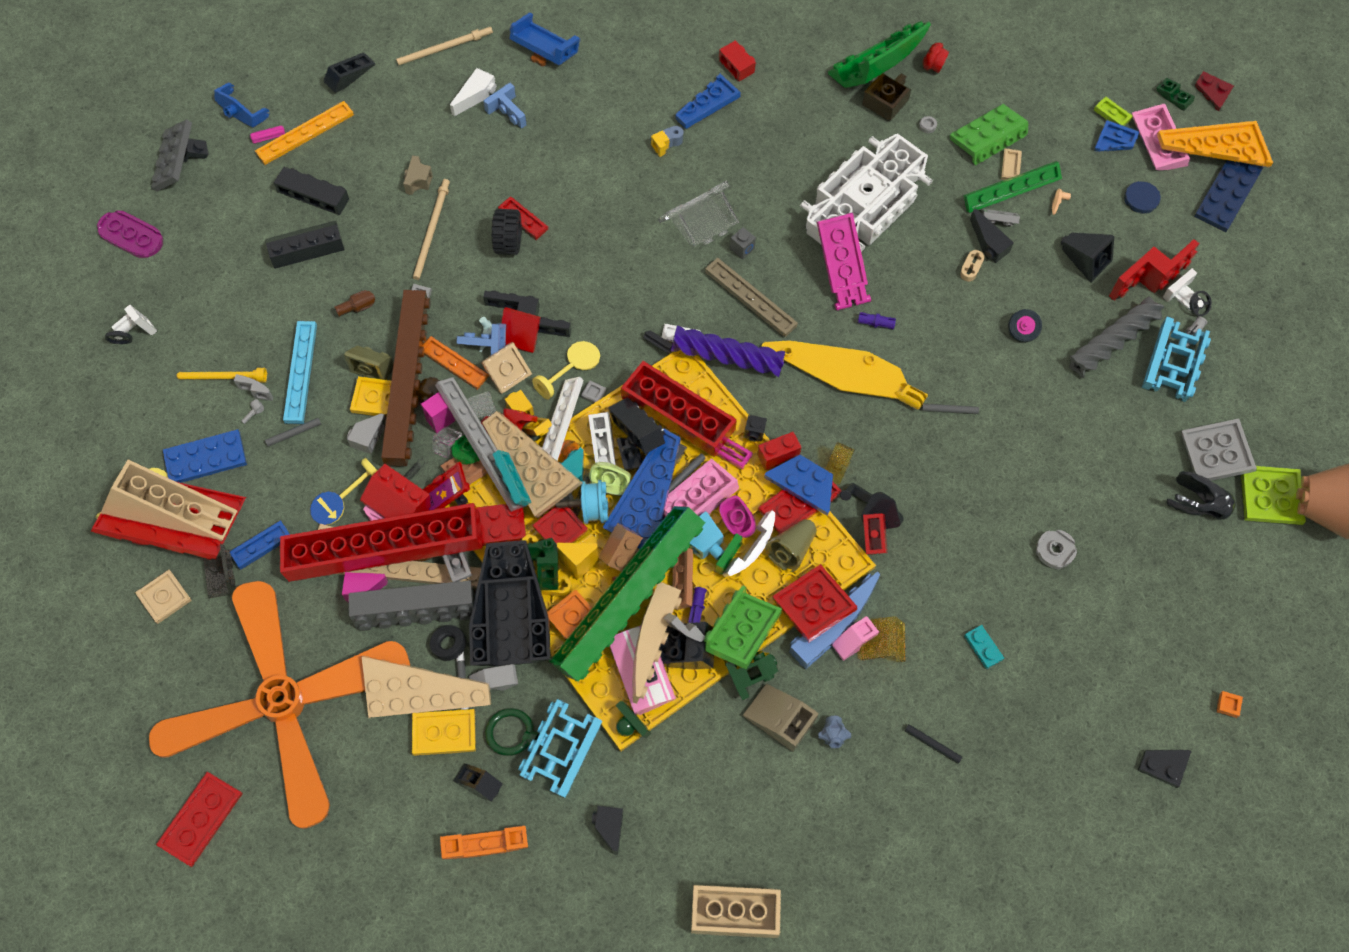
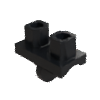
M628 437L617 438L624 470L628 472L638 470L643 462L639 447Z

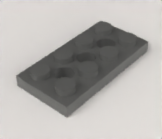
M187 119L166 129L163 133V142L159 148L160 154L155 164V173L152 177L153 183L151 188L155 191H159L179 181L192 122Z

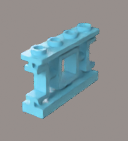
M1166 317L1161 324L1142 388L1147 390L1153 388L1154 391H1158L1161 384L1177 389L1175 398H1182V401L1186 402L1195 393L1196 387H1194V382L1199 379L1201 373L1198 369L1206 357V354L1203 353L1211 341V338H1208L1210 331L1202 332L1201 329H1198L1194 336L1178 331L1180 322L1174 323L1173 318ZM1170 330H1172L1170 337L1180 340L1179 344L1169 343L1165 349ZM1199 341L1196 354L1194 350L1185 348L1187 343L1196 345ZM1171 352L1187 357L1184 368L1168 363ZM1160 362H1162L1160 369L1170 372L1167 378L1159 375L1155 381ZM1190 371L1184 390L1185 383L1176 381L1177 375L1186 377Z
M557 699L556 703L551 702L547 713L550 715L546 722H541L537 731L540 735L537 741L533 739L528 749L531 753L527 760L523 759L518 770L521 771L520 776L530 781L533 780L536 772L554 780L550 791L566 798L602 724V720L587 714L583 723L565 715L569 704ZM558 708H561L559 717L568 721L563 732L552 728L550 734H546ZM588 722L592 723L580 749H577L576 746L579 740L570 736L574 726L577 725L585 729ZM555 734L573 742L565 761L546 753ZM540 745L543 746L540 755L549 759L545 769L542 770L534 766L531 773H528L527 771ZM571 760L573 763L561 788H559L557 785L560 778L551 773L556 763L567 767Z

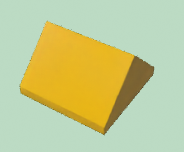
M557 543L559 561L578 580L599 562L597 543Z

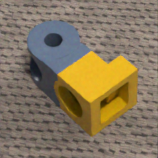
M672 126L651 136V146L659 157L666 154V149L682 144L683 129L679 126Z

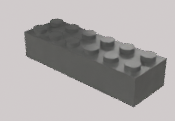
M471 580L348 593L349 617L356 629L362 631L378 626L379 628H390L391 625L396 624L410 626L411 623L415 622L429 624L434 620L449 622L453 618L468 620L471 619L475 600Z

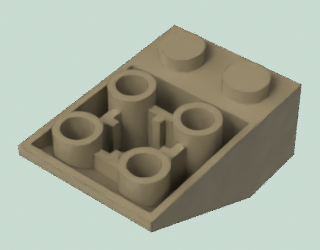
M766 684L746 710L743 717L794 752L816 721L819 713L802 701Z

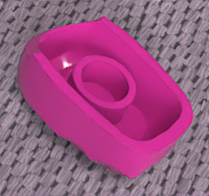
M731 496L720 504L721 517L732 534L735 535L737 533L742 538H747L755 532V519L740 497Z

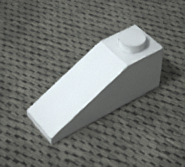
M476 68L451 102L452 115L460 114L488 98L491 93L493 94L496 89L494 76Z
M609 412L588 415L595 463L608 462L616 465Z

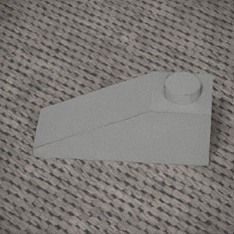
M465 552L443 555L452 582H459L472 576Z

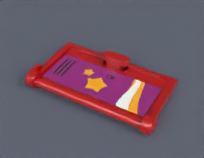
M460 461L442 475L437 476L433 482L423 489L430 494L431 507L427 511L445 508L463 493L470 490V485L466 482Z

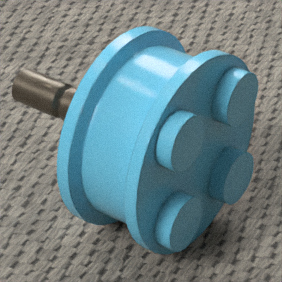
M602 480L591 484H586L585 481H582L581 499L560 500L556 503V508L581 507L584 524H588L589 521L600 520L601 523L608 521L606 482H602Z

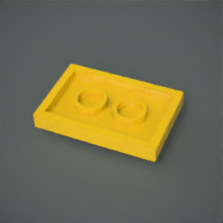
M358 376L350 407L351 413L372 416L384 414L387 417L391 381Z
M475 709L412 713L413 756L476 752Z

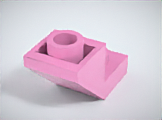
M866 616L850 626L831 645L844 661L858 652L861 645L877 636L879 631Z

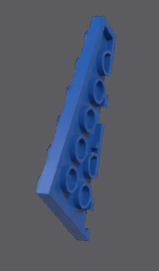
M664 428L665 435L663 437L665 444L647 454L610 514L608 521L603 526L610 533L613 532L617 523L633 530L642 537L637 547L638 549L642 547L662 522L681 438Z

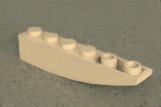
M662 582L657 584L642 621L636 643L632 678L633 703L635 704L638 703L639 698L644 699L648 689L645 686L646 680L651 681L655 671L651 667L654 661L658 662L662 653L658 649L660 644H665L669 633L665 631L667 626L671 627V625L665 621L664 617L669 613L672 614L674 609L678 610L682 600L679 597L680 589Z

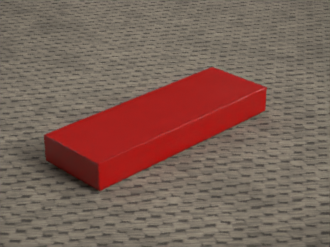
M511 196L498 206V209H518L521 214L522 229L535 240L548 230V226Z

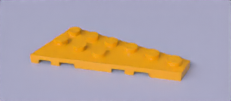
M1257 121L1160 130L1157 133L1161 149L1271 167L1273 164Z

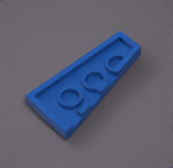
M719 74L713 83L710 82L706 86L707 89L705 91L699 92L696 95V99L693 102H688L675 114L676 120L687 129L740 98V91Z

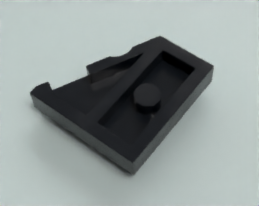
M1146 750L1138 771L1178 788L1180 787L1191 751Z

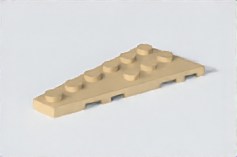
M496 411L482 422L497 450L509 452L531 499V503L528 505L534 516H541L583 484V482L500 412Z
M362 656L368 718L491 705L489 683Z

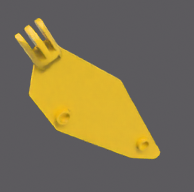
M775 341L762 344V347L772 348L776 352L785 351L784 361L841 391L895 398L917 410L920 409L928 397V394L907 384L899 367L868 351L796 341Z

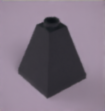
M1071 232L1068 236L1065 235L1062 238V250L1087 280L1092 283L1113 261L1115 236Z

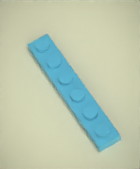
M297 321L283 418L284 423L304 424L317 330L316 322Z

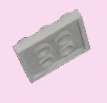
M1239 419L1181 431L1194 473L1212 481L1256 472L1257 468Z

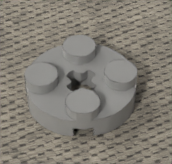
M1062 530L1046 531L1037 542L1036 555L1048 567L1062 569L1074 560L1077 549L1074 545V539L1067 532ZM1052 546H1059L1060 553L1054 552Z

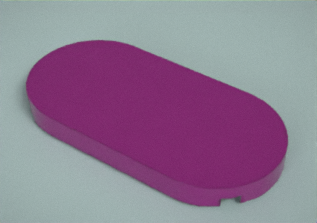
M116 210L113 213L108 212L97 223L98 233L104 241L135 257L148 258L158 253L163 246V237L156 227L121 210Z

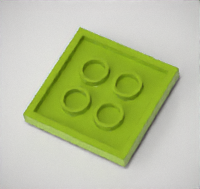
M1256 466V472L1241 474L1245 521L1303 525L1306 522L1305 516L1297 513L1300 500L1296 499V493L1298 488H1302L1300 469Z

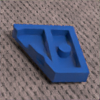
M1106 120L1094 151L1132 150L1139 131Z

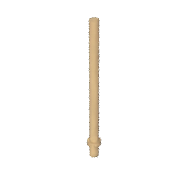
M443 179L442 185L438 189V198L413 274V279L420 280L444 199L449 192L448 186L450 181L447 179Z

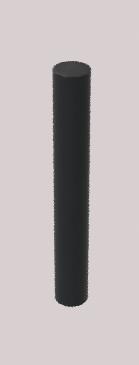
M908 724L905 731L956 763H960L963 758L961 755L912 725Z

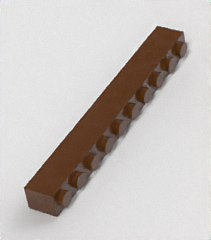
M422 290L403 291L381 455L383 463L389 466H407L408 460H411L412 449L410 448V442L414 441L412 425L416 424L414 409L418 407L416 393L420 387L418 377L419 374H422V363L420 361L421 358H424L425 352L422 345L427 337L426 330L424 329L429 321L428 314L426 313L431 305L426 291Z

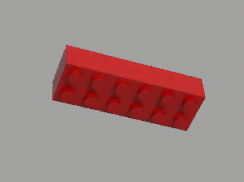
M645 361L641 362L621 387L622 399L628 397L632 402H636L641 410L644 409L648 416L712 457L717 455L736 430L737 419Z

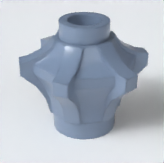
M830 716L826 718L825 726L818 734V737L825 740V744H828L831 748H839L846 739L851 738V733L846 730L839 716Z

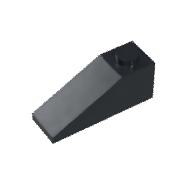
M363 52L328 66L323 82L336 93L347 88L375 65V62Z
M975 208L970 221L986 258L996 264L1011 251L1014 242Z

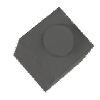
M742 227L731 237L730 250L743 260L755 249L756 237Z

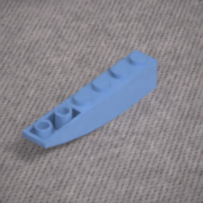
M878 571L873 576L869 574L862 581L863 584L859 588L855 586L848 593L851 600L857 605V610L810 643L803 636L801 638L797 636L790 643L789 653L805 670L832 647L831 644L857 619L879 579L880 574Z

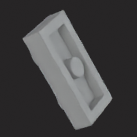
M983 208L982 214L992 223L1003 221L1005 225L1019 224L1020 216L1018 213Z

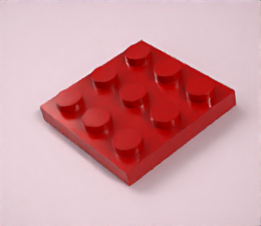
M821 564L772 596L773 601L779 608H782L783 613L808 643L857 610V605Z

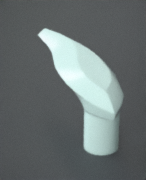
M486 317L480 318L479 322L483 326L482 334H492L490 320H487ZM480 346L479 352H482L485 346Z

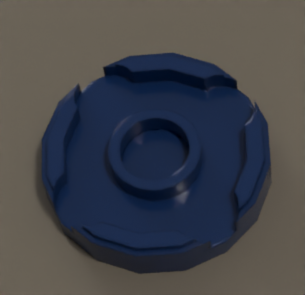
M1138 181L1132 183L1127 188L1124 199L1126 205L1131 207V210L1146 214L1158 207L1161 196L1158 189L1151 183Z

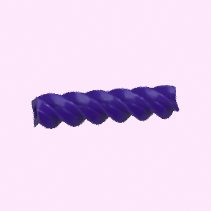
M678 325L676 326L671 347L672 352L681 350L688 356L700 355L705 360L718 359L726 365L735 363L742 369L753 367L757 372H772L777 377L780 376L785 351L776 352L772 348L757 347L749 342L739 343L732 338L721 339L715 334H703L695 329L685 330Z

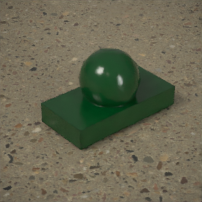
M620 701L615 705L624 715L616 723V730L621 736H630L635 732V729L644 738L651 734V731L624 701Z

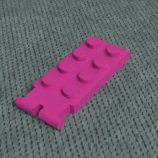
M853 213L817 221L831 292L836 293V311L852 307L851 300H854L855 305L871 302V297L866 294L865 285L868 282Z

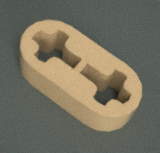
M973 250L968 254L960 272V276L964 281L969 282L976 278L984 261V254L981 251ZM977 257L976 262L972 263L973 259ZM969 268L972 269L970 275L966 274Z

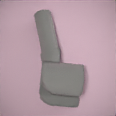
M258 399L250 403L252 410L241 420L244 424L253 415L264 411V407Z

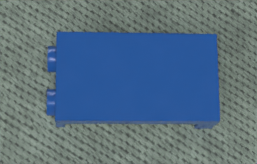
M528 13L510 26L511 40L557 65H561L578 52L579 37L574 35L570 39L565 40L533 23L532 13Z

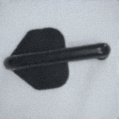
M850 483L840 493L842 500L847 501L851 498V494H854L867 503L861 514L863 522V515L882 513L885 514L886 529L897 528L904 521L903 515L897 509L895 500L883 492L871 494L857 484Z

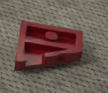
M1203 71L1195 87L1199 92L1203 93L1208 101H1212L1217 111H1220L1234 85Z

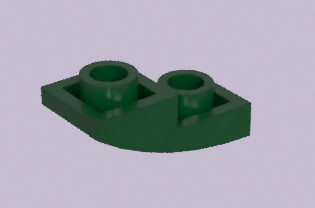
M1166 78L1156 87L1157 92L1169 102L1185 111L1194 102L1195 96L1181 90V84Z

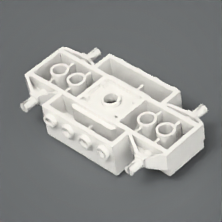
M895 134L884 141H878L872 136L868 143L876 147V155L864 146L859 151L856 150L848 161H844L836 172L834 171L830 174L825 183L822 182L818 186L816 203L813 206L805 200L801 203L800 207L809 213L806 233L821 244L817 221L853 213L858 238L870 246L914 203L917 197L918 185L913 182L921 180L928 186L932 183L933 180L926 176V171H924L928 155L899 134ZM869 187L872 191L866 192L863 188ZM859 242L860 249L862 252V250H864L865 245Z

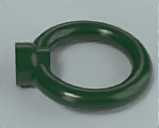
M515 708L503 709L495 713L488 721L485 729V738L488 746L494 752L503 756H513L523 752L530 746L533 739L537 741L539 737V732L534 731L531 718L525 712ZM505 717H517L523 721L526 727L522 742L514 747L500 746L493 736L495 725Z

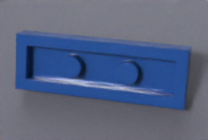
M280 520L229 553L241 570L280 546V536L290 534Z

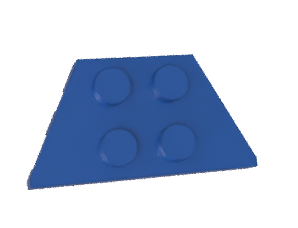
M798 455L764 474L765 479L828 516L831 502L832 473L802 455Z

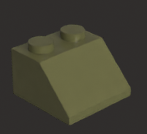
M355 346L344 354L350 371L367 378L387 380L394 365L390 355L384 352H375L369 347Z

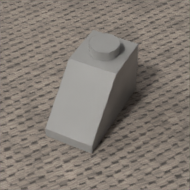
M379 414L355 423L353 429H350L347 434L350 447L372 454L385 428V415Z

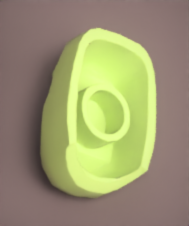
M597 462L592 465L589 478L591 483H598V480L606 482L607 493L623 495L630 483L631 475L614 464Z

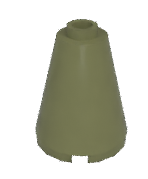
M803 519L772 538L766 544V550L769 549L770 554L768 556L771 561L783 570L788 568L792 569L790 572L796 571L800 567L817 533L814 522Z

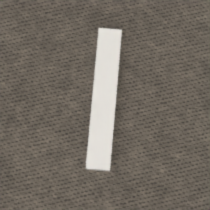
M581 377L565 380L551 420L552 426L549 427L542 447L556 460H558L583 384Z

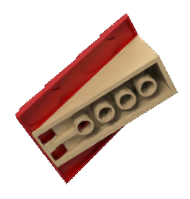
M127 460L111 487L103 509L90 532L119 540L126 539L144 545H154L179 553L185 552L207 559H216L246 497L175 482L131 460Z

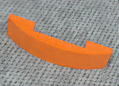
M526 826L504 828L501 831L464 836L458 834L440 837L442 859L479 857L528 848Z

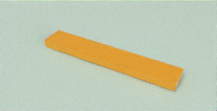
M343 101L258 148L255 152L264 165L352 117L354 113Z

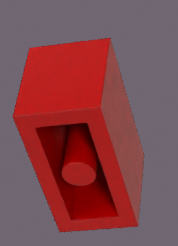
M736 40L719 49V61L738 82L755 73V59Z
M790 432L758 445L757 456L766 471L800 455L802 447L794 432Z
M885 514L863 515L866 554L888 553Z

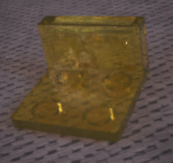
M896 616L871 619L870 621L879 633L861 645L859 659L869 660L891 657L897 662H906L905 623Z

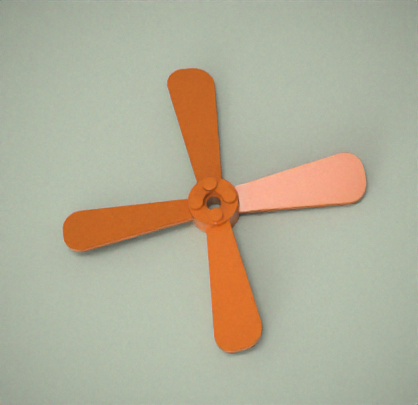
M261 581L245 583L234 590L232 601L263 678V682L256 692V698L162 720L150 731V749L158 757H170L265 716L271 722L276 723L290 820L296 827L306 829L319 824L326 818L330 804L297 719L304 705L365 692L362 656L401 665H411L404 647L397 642L387 641L296 683L287 676L277 598L274 589L269 584ZM284 695V699L276 703V699Z

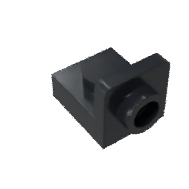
M748 415L744 438L753 442L762 441L767 418Z

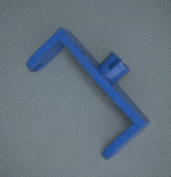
M227 83L214 90L215 101L223 107V112L228 118L233 116L253 128L266 120L270 115L267 113L269 112L267 108H262L252 114L235 98L229 96L234 91L232 88L234 85L231 83Z

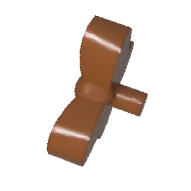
M534 52V55L531 56V61L537 62L542 67L546 66V59Z

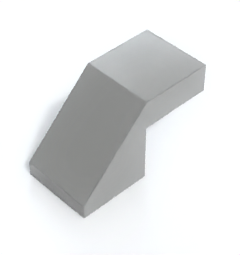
M513 664L483 669L469 676L472 680L489 683L490 690L504 691L518 684L516 668Z

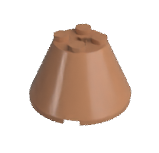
M1349 463L1309 476H1302V488H1298L1296 493V499L1300 500L1297 513L1304 515L1340 537L1349 539Z

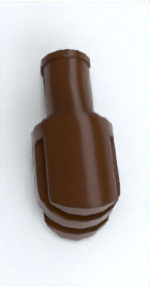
M363 290L351 295L348 301L334 307L339 317L353 310L358 313L370 308L375 303V296L372 292Z

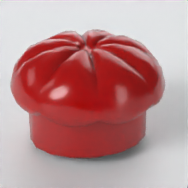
M934 43L927 51L923 59V68L926 71L932 69L939 74L949 54V51L943 48V43Z

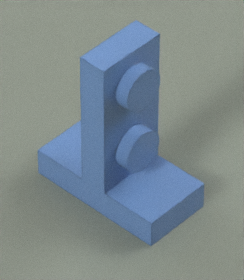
M508 83L483 100L485 111L489 115L500 109L503 114L509 116L510 121L514 125L517 124L520 128L526 126L525 114L511 101L516 97L515 87L511 83Z
M492 324V334H481V337L475 336V333L464 332V336H457V344L491 346L492 355L505 347L506 324Z

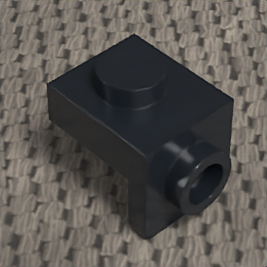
M188 139L183 162H187L189 157L206 159L209 155L206 141Z

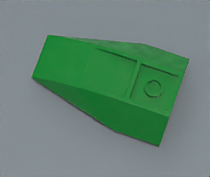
M919 21L913 24V26L908 24L902 27V31L892 33L889 38L855 56L854 54L844 58L845 61L843 63L841 61L832 65L833 68L827 71L828 74L844 88L866 84L907 57L927 33L931 25L930 21L925 23Z

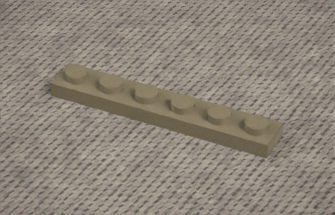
M716 258L705 268V273L783 337L788 336L797 327L798 322L719 258Z

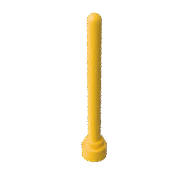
M257 368L253 372H179L176 376L180 380L235 379L237 374L252 378L260 383H266L267 370L266 368Z

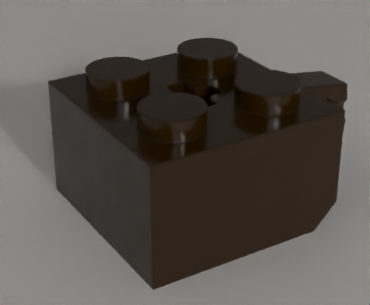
M882 73L864 92L862 105L886 120L891 121L910 98L911 89L904 85L907 76L901 73L896 79H893Z

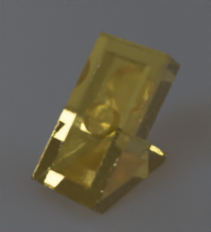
M839 442L836 443L825 470L832 473V481L840 485L851 463L850 460L855 449Z

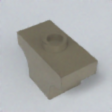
M412 155L409 168L405 170L403 185L406 194L413 195L419 189L429 190L433 177L431 166L423 165L420 162L419 156Z

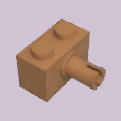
M617 523L598 558L608 566L622 571L638 552L637 547L642 537L633 530Z

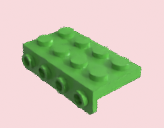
M1002 104L951 133L950 140L972 156V163L977 165L1024 138L1028 134V121Z
M742 585L739 591L736 590L734 592L731 603L726 604L723 615L716 619L713 630L707 632L704 642H706V652L747 669L780 617L782 608L747 594V587Z

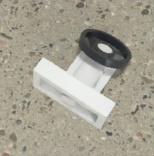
M1191 269L1167 289L1163 298L1167 302L1172 298H1176L1195 316H1205L1211 309V297L1205 291L1194 292L1188 287L1197 275V272ZM1203 293L1207 298V302H1204L1197 294ZM1208 304L1206 311L1202 314H1198L1199 309H1202L1204 305Z
M129 305L124 309L127 315L112 326L114 331L106 333L105 340L113 344H129L132 342L133 337L127 332L136 325H139L150 335L156 333L157 330L147 317Z

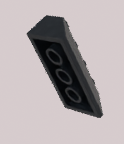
M336 220L266 239L269 257L274 269L345 250Z

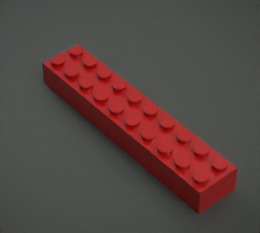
M474 503L280 536V573L291 582L482 549L480 512Z

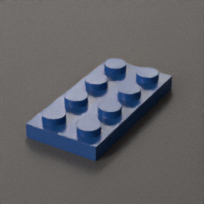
M238 429L163 449L168 478L180 483L247 465L241 434Z

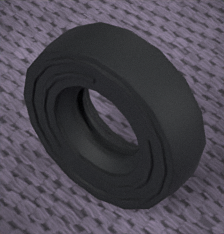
M444 625L438 628L430 639L432 653L443 661H451L458 658L466 647L464 633L457 626ZM446 637H454V645L449 649H442V641Z

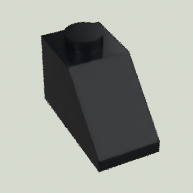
M466 763L463 764L453 780L470 792L491 802L498 795L499 789L503 785L502 782L487 771Z
M598 806L597 812L593 811L592 824L595 825L596 832L612 853L618 855L623 808Z

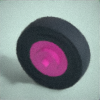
M1029 309L1015 312L1008 323L1009 333L1019 342H1030L1036 339L1042 330L1040 316Z

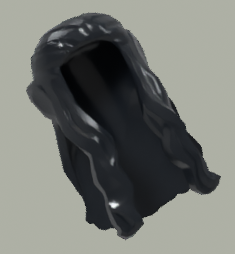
M1181 471L1176 477L1177 483L1195 492L1205 504H1199L1179 494H1175L1174 500L1167 499L1166 501L1168 506H1172L1190 515H1211L1217 520L1229 518L1236 505L1234 496L1224 488H1221L1206 477Z

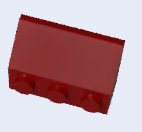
M386 464L371 477L360 498V502L383 518L424 512L431 507L430 494Z

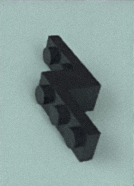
M494 290L484 291L485 306L507 307L538 316L540 308L539 298L519 296L514 293H499ZM541 317L538 333L570 337L571 323L565 320L557 321Z

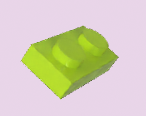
M1107 97L1103 98L1094 108V111L1106 120L1125 126L1133 117Z

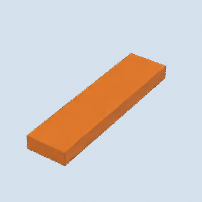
M432 336L422 345L425 350V356L477 390L489 377L488 373Z

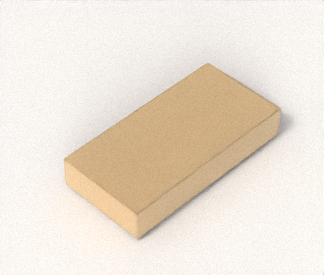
M1004 149L1001 180H1006L1020 174L1022 151Z

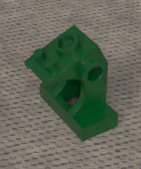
M552 537L535 543H528L532 561H537L538 582L541 590H559L557 544Z
M763 651L757 652L747 667L749 669L758 665L761 673L751 678L748 675L747 669L725 660L726 667L742 700L749 698L747 687L762 680L763 682L770 681L774 678V674L779 672L776 667L777 661L771 653Z

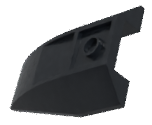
M526 540L486 544L469 623L471 666L521 665L551 660L549 616Z

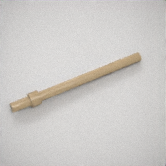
M491 27L479 31L477 29L471 31L470 34L397 58L396 60L398 65L471 40H480L481 37L492 34L493 31Z

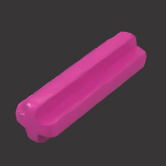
M280 125L251 133L250 137L253 143H258L280 137L285 134V130Z

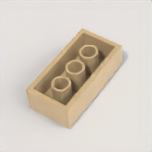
M694 885L691 934L778 938L780 935L781 890Z

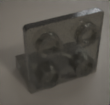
M220 544L221 557L203 559L209 598L233 594L232 587H236L230 550H226L224 544Z

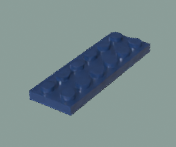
M1227 160L1194 217L1227 232L1264 166Z

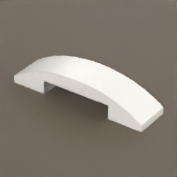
M773 510L766 512L756 526V529L761 534L742 560L739 557L734 558L723 572V576H731L742 571L760 555L773 530L775 512Z

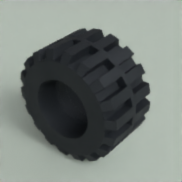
M496 209L492 219L493 251L495 254L517 255L521 246V214L518 209Z

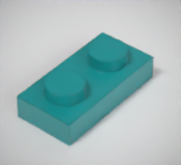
M982 625L964 635L986 670L1004 660L1003 655Z

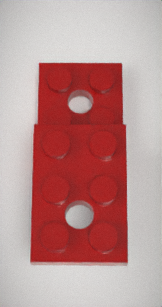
M1193 239L1171 260L1156 247H1152L1118 278L1109 297L1114 301L1119 296L1123 298L1129 291L1128 288L1130 286L1135 287L1139 282L1153 293L1159 289L1162 291L1168 285V280H1174L1180 274V269L1183 268L1185 270L1191 264V259L1197 254L1196 249L1200 243Z

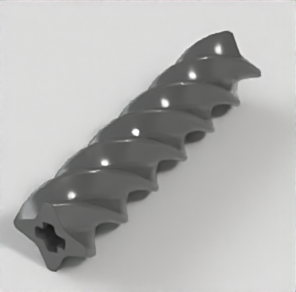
M1150 296L1147 297L1140 305L1132 308L1127 315L1119 318L1113 325L1107 327L1100 335L1094 337L1087 345L1081 347L1074 355L1070 356L1069 368L1084 378L1086 370L1097 369L1099 360H1109L1112 350H1122L1125 340H1135L1138 330H1148L1151 320H1162L1161 310L1164 306L1156 303Z

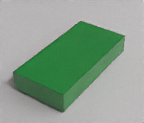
M735 534L718 560L715 572L721 575L726 570L742 545L743 538L741 535Z

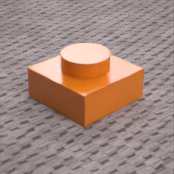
M1222 691L1219 695L1217 712L1238 718L1243 697Z

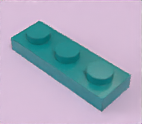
M497 450L493 453L495 465L503 476V483L511 493V500L517 505L527 506L531 503V499L509 452Z

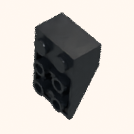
M707 622L691 623L704 636H706L709 630L712 631L714 628ZM667 626L665 632L669 633L665 644H660L658 649L662 651L660 657L664 667L694 670L711 669L714 667V655L706 652V642L704 640L702 642L694 640L680 633L672 626Z

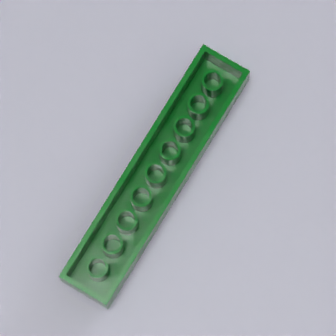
M674 506L549 662L566 677L577 682L584 679L589 673L588 669L601 658L602 651L614 642V636L618 631H622L627 626V620L630 616L635 615L639 611L643 600L651 596L655 585L664 580L667 570L674 567L678 562L677 558L690 547L691 540L702 532L705 522L689 507Z

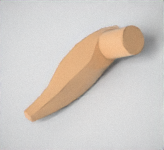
M1061 189L1056 191L1052 203L1053 215L1057 212L1061 199L1070 200L1071 193L1062 192Z

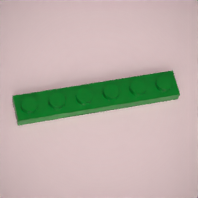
M1059 162L1049 163L963 195L966 211L971 213L975 208L979 210L1062 179Z

